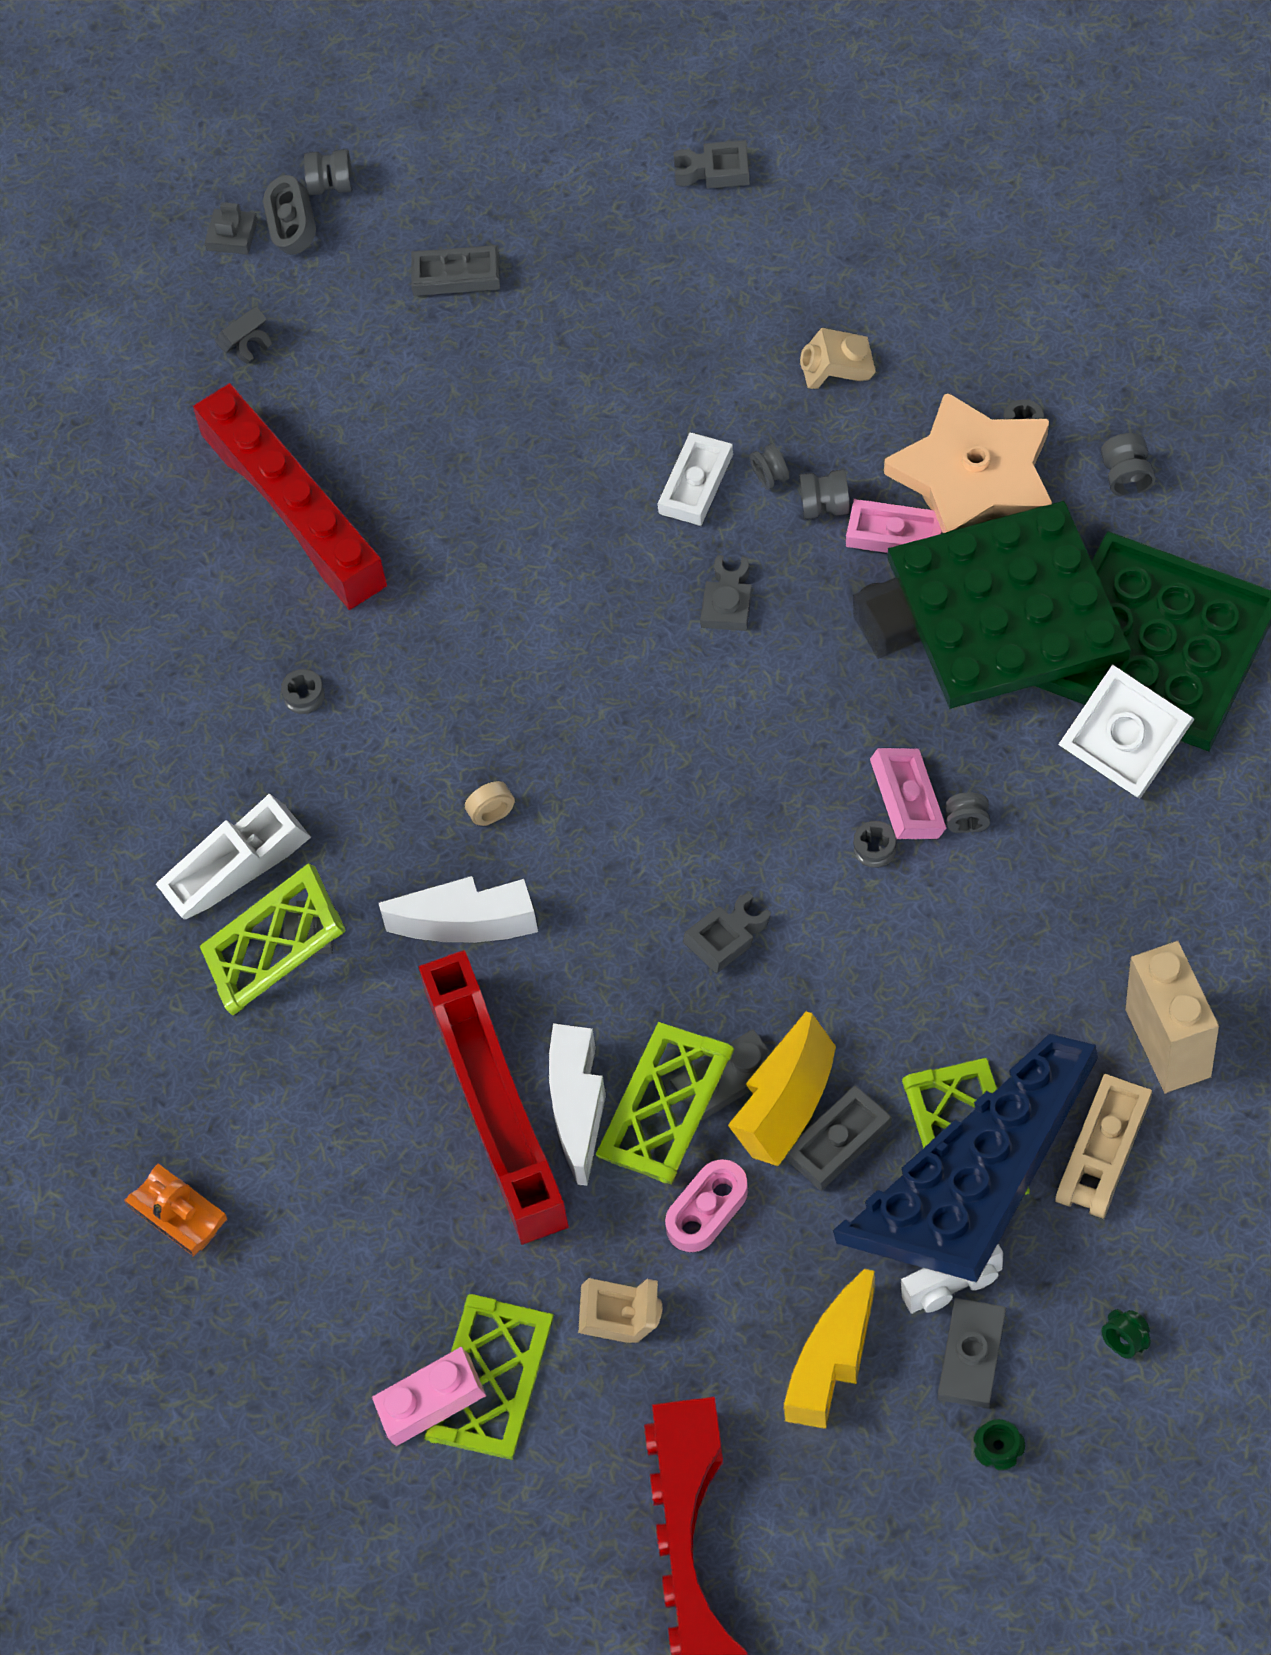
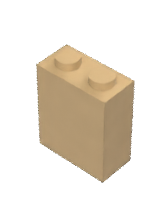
M1179 941L1132 956L1125 1010L1164 1093L1210 1078L1219 1025Z

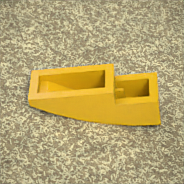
M806 1011L748 1080L746 1085L753 1095L728 1124L752 1158L775 1166H779L811 1119L824 1092L833 1064L836 1046L813 1013Z
M864 1269L840 1292L823 1313L807 1339L793 1370L785 1397V1422L826 1429L836 1380L857 1383L875 1292L874 1270Z

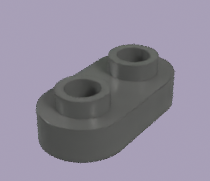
M291 175L280 176L266 189L263 205L272 242L286 254L295 255L303 252L311 245L315 237L316 225L307 188Z

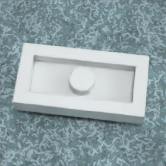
M690 432L658 501L659 514L701 526L733 456L732 444Z
M997 1244L977 1283L923 1268L901 1279V1297L911 1314L923 1308L927 1313L937 1311L952 1300V1294L970 1286L971 1290H979L994 1282L998 1277L997 1272L1002 1270L1003 1251L999 1244Z

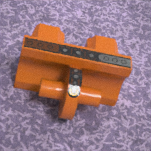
M159 1163L152 1169L145 1182L124 1200L127 1207L193 1257L205 1248L216 1235L218 1229L227 1220L223 1211Z

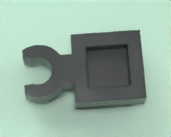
M746 140L704 143V153L696 154L687 149L673 152L675 167H688L675 170V180L678 186L692 185L698 179H706L707 188L750 185Z
M718 555L715 558L714 572L719 582L706 581L700 618L701 628L747 631L752 598V585L742 584L747 580L750 572L747 557H741V565L735 571L724 569L723 555Z
M750 893L744 894L737 899L731 914H728L721 906H718L684 933L683 943L716 974L750 949L753 941L752 934L761 932L769 923L771 912L768 909L758 916H751L745 912L752 905L753 896Z

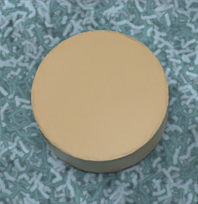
M491 782L481 786L468 797L465 802V810L474 824L487 826L507 816L513 808L515 799L504 782Z

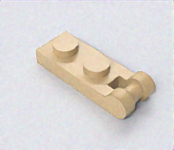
M1104 1074L1059 1185L1055 1202L1071 1207L1072 1203L1090 1209L1089 1214L1105 1219L1115 1189L1151 1101V1089ZM1083 1173L1100 1179L1097 1189L1080 1184Z

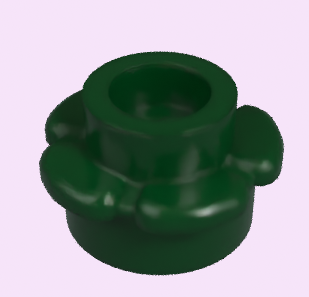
M1115 1309L1108 1314L1109 1321L1102 1327L1101 1333L1106 1345L1122 1358H1132L1138 1351L1142 1353L1144 1349L1149 1348L1151 1343L1150 1328L1147 1321L1139 1313L1133 1310L1123 1313L1120 1309ZM1120 1337H1122L1129 1344L1121 1343Z
M1002 1419L991 1420L979 1427L975 1432L973 1438L976 1444L974 1455L978 1462L985 1467L994 1466L999 1471L1011 1469L1017 1464V1458L1025 1452L1023 1435L1009 1421ZM1002 1442L1004 1447L1001 1450H997L994 1448V1443Z

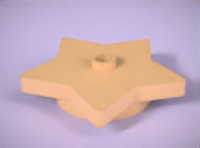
M945 394L930 435L887 457L884 461V474L922 494L930 509L935 511L942 533L1052 504V501L1034 466L1048 436L1049 421L1047 419L992 420L953 395Z

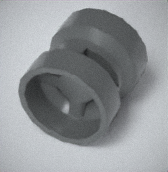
M337 149L330 155H322L318 151L304 153L305 179L309 196L322 195L325 190L335 189L338 193L352 192V186H350L349 177H352V167L348 149Z
M1124 433L1110 438L1103 444L1101 456L1106 468L1110 469L1108 482L1113 494L1117 496L1126 495L1124 484L1129 482H1135L1138 493L1146 492L1154 485L1156 477L1153 466L1150 462L1146 461L1148 448L1143 436L1137 433Z
M845 469L832 470L827 476L819 478L814 473L799 474L804 520L818 518L822 512H831L835 516L850 515Z

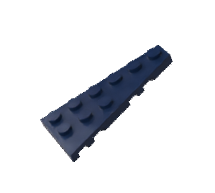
M1053 1034L1046 1036L1009 1070L1010 1078L993 1093L986 1091L974 1102L975 1110L963 1121L959 1122L955 1119L901 1168L903 1175L886 1191L877 1190L865 1201L866 1209L853 1221L850 1222L845 1219L833 1230L836 1244L977 1283L1098 1059L1096 1045Z

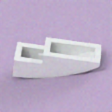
M269 793L235 825L225 820L160 879L156 885L178 914L186 920L209 909L290 856L311 837L286 805Z
M471 876L379 903L386 932L415 939L476 943L510 939L538 932L534 909L524 879L477 892L473 877Z
M553 1023L549 1050V1085L554 1117L565 1158L577 1184L587 1186L606 1098L603 1076L591 1075L596 1050L593 1030Z

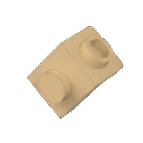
M821 328L810 343L803 348L800 357V365L802 370H804L807 387L810 389H818L828 376L865 381L870 380L876 373L867 336Z
M588 1278L581 1285L578 1333L621 1342L638 1343L658 1326L661 1319L662 1301L657 1298L658 1282L646 1279L635 1288Z

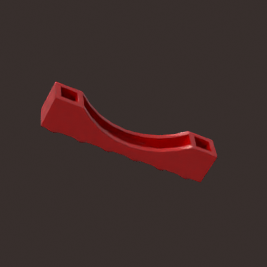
M231 383L193 405L202 437L228 467L241 474L269 502L298 540L322 579L349 610L387 587L381 558Z
M465 950L418 966L426 997L521 1245L569 1228L564 1202L518 1095Z
M715 1397L653 1404L654 1423L644 1424L648 1456L658 1455L660 1473L650 1474L654 1506L664 1505L666 1523L656 1524L660 1557L670 1555L672 1569L671 1575L662 1576L666 1608L676 1607L678 1626L668 1627L671 1655H748L727 1634L710 1610L698 1584L694 1568L693 1539L698 1512L709 1484L723 1464Z

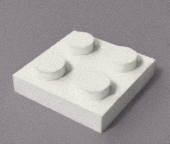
M1112 665L1058 745L1140 799L1184 736L1194 718Z

